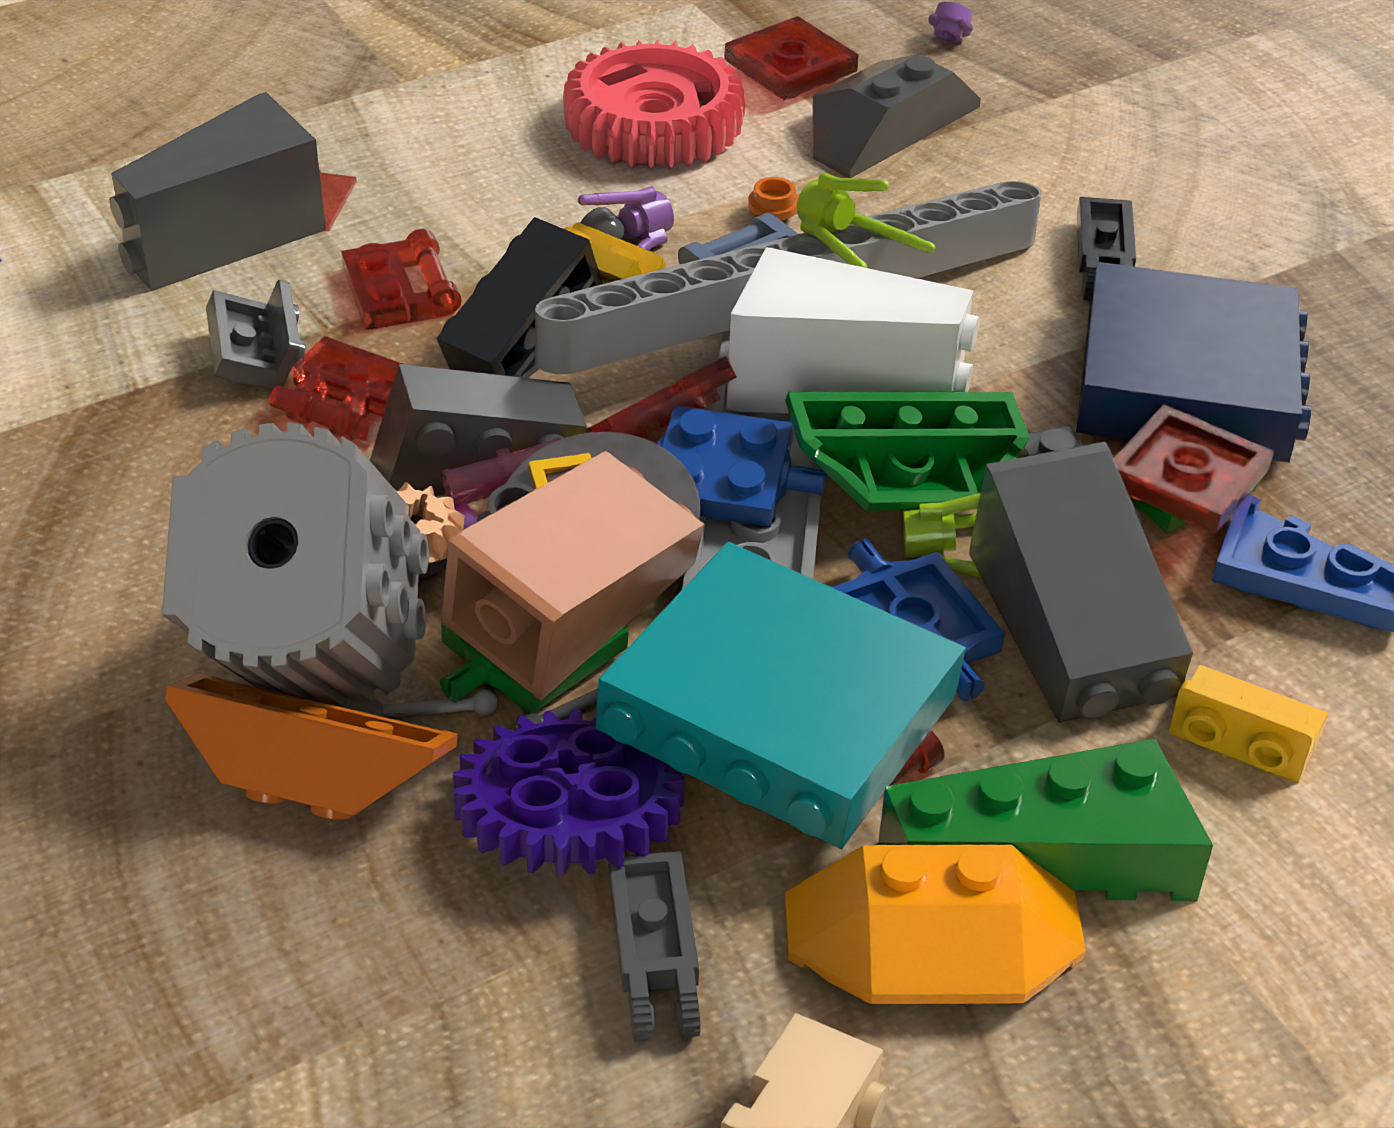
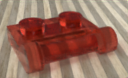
M417 229L411 232L406 240L385 244L368 243L359 248L341 251L343 270L365 330L445 317L458 311L462 298L457 286L447 279L438 257L440 247L432 231ZM419 265L428 287L427 292L414 293L405 271L406 267Z

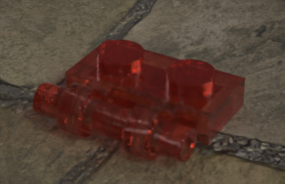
M324 336L291 366L293 383L297 387L292 390L281 385L275 386L270 394L269 403L270 406L284 411L286 417L294 422L301 423L302 425L314 422L329 428L333 436L341 439L343 436L349 441L357 438L373 443L376 440L380 422L368 418V416L372 413L383 417L398 365L403 363ZM328 397L341 403L336 406L324 400Z

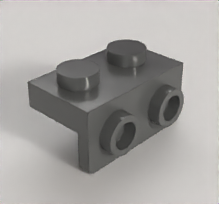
M278 279L267 304L216 290L212 291L206 306L214 376L226 378L230 382L239 385L251 384L282 391L290 371H298L305 353V340L299 337L297 327L299 306L293 304L290 282Z

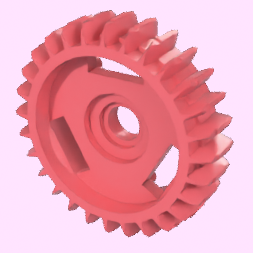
M638 40L636 45L626 46L620 42L615 50L603 47L600 55L588 54L586 61L577 62L575 69L568 73L563 91L564 120L566 121V129L571 132L572 140L580 142L581 149L584 151L593 150L594 156L598 159L609 156L613 165L620 161H625L629 163L632 169L637 164L649 165L651 170L654 165H666L671 170L675 163L682 162L690 167L693 159L697 158L706 162L709 160L711 153L716 155L722 154L725 146L730 147L733 145L735 137L741 134L743 116H745V96L742 78L736 73L735 67L726 64V60L723 57L713 58L710 50L697 52L693 44L683 48L678 46L676 40L671 45L659 44L658 40H656L655 44H642Z

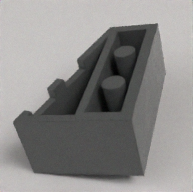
M399 364L370 462L396 491H399L405 482L409 483L414 490L424 491L432 486L435 496L506 484L510 476L518 468V462L525 461L533 453L555 441L584 434L587 425L571 384L568 382Z

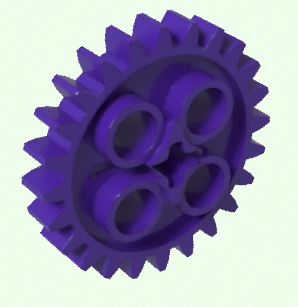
M573 709L567 720H558L553 712L550 710L545 711L543 722L534 724L524 716L517 717L518 729L515 731L497 725L493 727V741L476 738L473 741L474 754H461L459 757L460 770L453 771L455 820L462 821V835L464 838L477 837L478 851L480 853L499 848L500 864L504 866L519 857L527 858L528 873H534L544 862L554 863L557 876H564L569 869L570 863H580L583 869L590 875L596 872V860L604 858L618 868L624 867V851L628 850L645 857L649 854V840L666 842L668 840V826L679 825L680 808L684 807V776H681V772L675 770L669 764L628 744L620 743L610 735L595 729L596 717L592 721L583 720L579 709Z

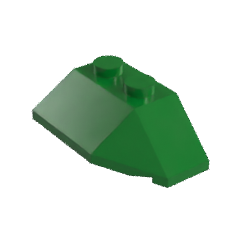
M788 392L785 398L799 447L866 511L919 509V504L941 503L981 493L986 464L1016 459L1030 439L1013 392Z

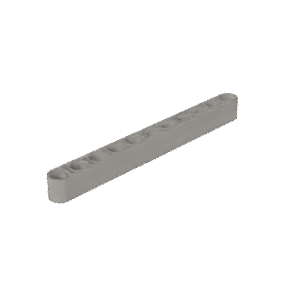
M1006 181L868 216L932 242L935 245V251L930 254L850 224L844 230H836L830 233L867 264V268L920 278L1032 246L1036 237L1042 193L1038 187L1030 183ZM805 232L551 297L540 301L535 308V364L539 369L548 373L572 374L729 331L731 312L766 247L847 263L817 237Z

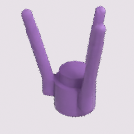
M653 186L638 191L594 193L578 197V203L583 206L625 204L620 209L617 217L621 220L625 228L624 234L627 237L643 240L636 246L649 251L656 246L667 243L668 238L665 232L671 230L673 226L674 213L667 197L662 192L656 191Z

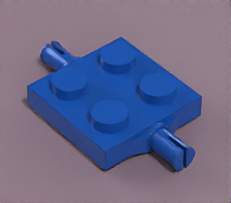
M674 405L667 431L657 442V445L665 448L681 461L691 474L698 490L700 516L771 527L776 504L784 497L787 490L820 494V496L824 495L827 473L824 470L791 465L792 422Z
M862 539V545L860 541H856L850 547L848 557L856 564L862 574L854 580L831 588L966 647L957 694L965 702L969 701V695L972 700L979 696L984 689V682L968 664L1002 652L1005 632L938 552L911 561L889 562L881 557L870 540Z

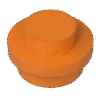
M766 177L755 183L754 190L748 197V208L756 216L771 213L783 222L797 214L796 204L799 195L795 192V185L791 181L781 177Z

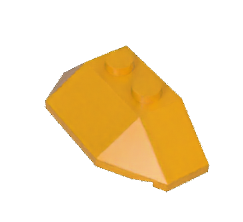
M862 845L785 892L784 896L788 961L803 969L806 967L811 968L829 983L869 1004L1025 1003L1055 981L1068 967L1073 968L1081 962L1086 952L1075 891L1012 845Z

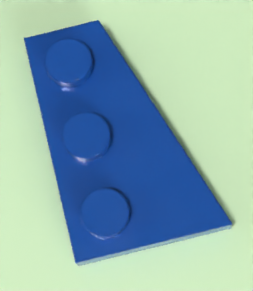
M1244 491L1241 492L1212 577L1213 582L1234 587L1245 593H1256L1295 604L1305 610L1320 611L1359 622L1369 628H1380L1394 632L1393 564L1350 543L1339 544L1334 547L1309 535L1311 524L1293 515H1290L1283 522L1259 510L1260 499Z

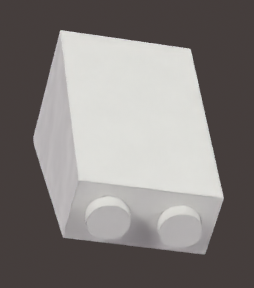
M766 247L731 312L726 409L738 412L789 414L785 402L788 392H968L973 364L964 363L965 351H973L980 323L979 316L970 315L974 290Z

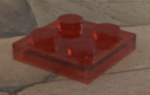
M799 16L725 43L724 59L726 62L783 100L796 98L804 92L824 84H831L837 79L858 70L859 54Z
M1163 405L1115 456L1114 461L1126 490L1132 498L1144 501L1180 517L1192 525L1200 526L1216 534L1269 471L1274 451L1167 405Z

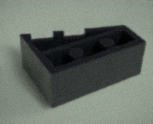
M534 217L523 232L513 238L506 253L490 273L479 280L473 294L457 314L446 321L442 332L436 338L449 369L529 378L539 370L535 364L536 305L540 301L603 284L589 239Z

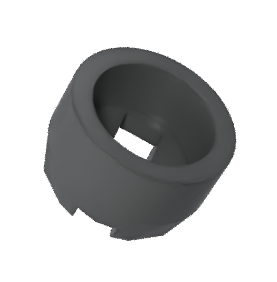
M598 207L591 210L580 222L623 240L625 228L621 220L606 207Z

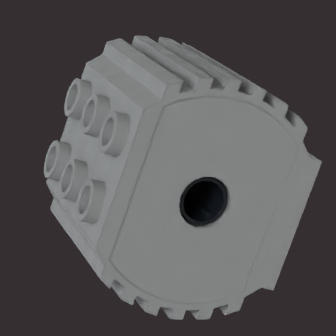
M287 422L286 432H282L274 423L260 424L259 434L256 436H252L246 429L231 432L229 445L224 447L218 440H215L202 448L201 463L187 476H173L162 616L188 632V644L254 687L347 708V698H351L358 704L371 701L374 689L379 688L387 695L400 687L401 672L414 661L415 639H423L426 627L425 606L422 599H417L418 574H425L428 569L429 548L427 537L424 533L420 534L421 531L410 520L408 516L409 505L362 451L343 436L340 443L328 429L314 427L313 437L301 423Z

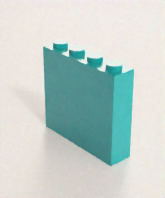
M727 541L599 678L595 729L610 735L620 743L628 744L669 764L681 773L689 774L732 795L742 803L752 805L781 819L807 835L815 836L835 847L843 849L883 795L885 786H889L955 698L966 647Z

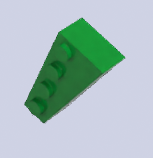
M1155 738L885 786L878 840L879 845H1012L1072 890L1105 891L1106 900H1136L1138 891L1170 892L1171 901H1198L1213 848L1210 838Z

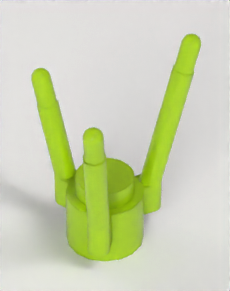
M823 172L819 176V180L809 182L802 189L796 204L797 215L802 221L800 230L817 237L847 264L867 268V264L830 233L836 230H844L850 224L929 254L935 251V245L932 242L855 212V203L846 191H887L889 183L886 180L838 178Z
M980 493L941 503L919 504V509L903 510L905 559H917L938 552L955 573L981 578L974 562L944 556V551L956 550L955 529L974 527L976 513L955 516L954 514L978 508Z

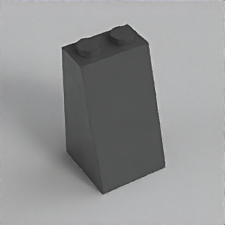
M267 92L242 102L111 173L115 196L110 197L109 203L113 217L122 229L124 242L118 244L121 261L130 275L136 273L151 291L326 230L316 139Z
M1100 442L986 464L969 555L976 565L983 582L1057 721L1060 723L1083 717L1098 718L1111 711L1146 703L1156 705L1177 697L1185 681L1193 651L1107 444Z

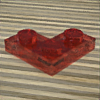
M725 356L588 427L585 433L616 432L645 439L649 436L644 426L656 419L661 428L668 426L674 405L704 409L722 399L716 388L737 378Z

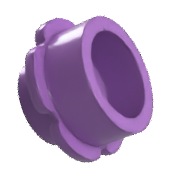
M941 2L937 5L935 14L929 16L928 22L933 25L935 29L934 34L939 39L947 42H959L961 37L969 36L973 30V25L971 24L973 13L961 4Z

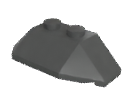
M915 54L879 61L813 95V159L848 178H852L979 108L981 98L954 72L936 64L929 57Z

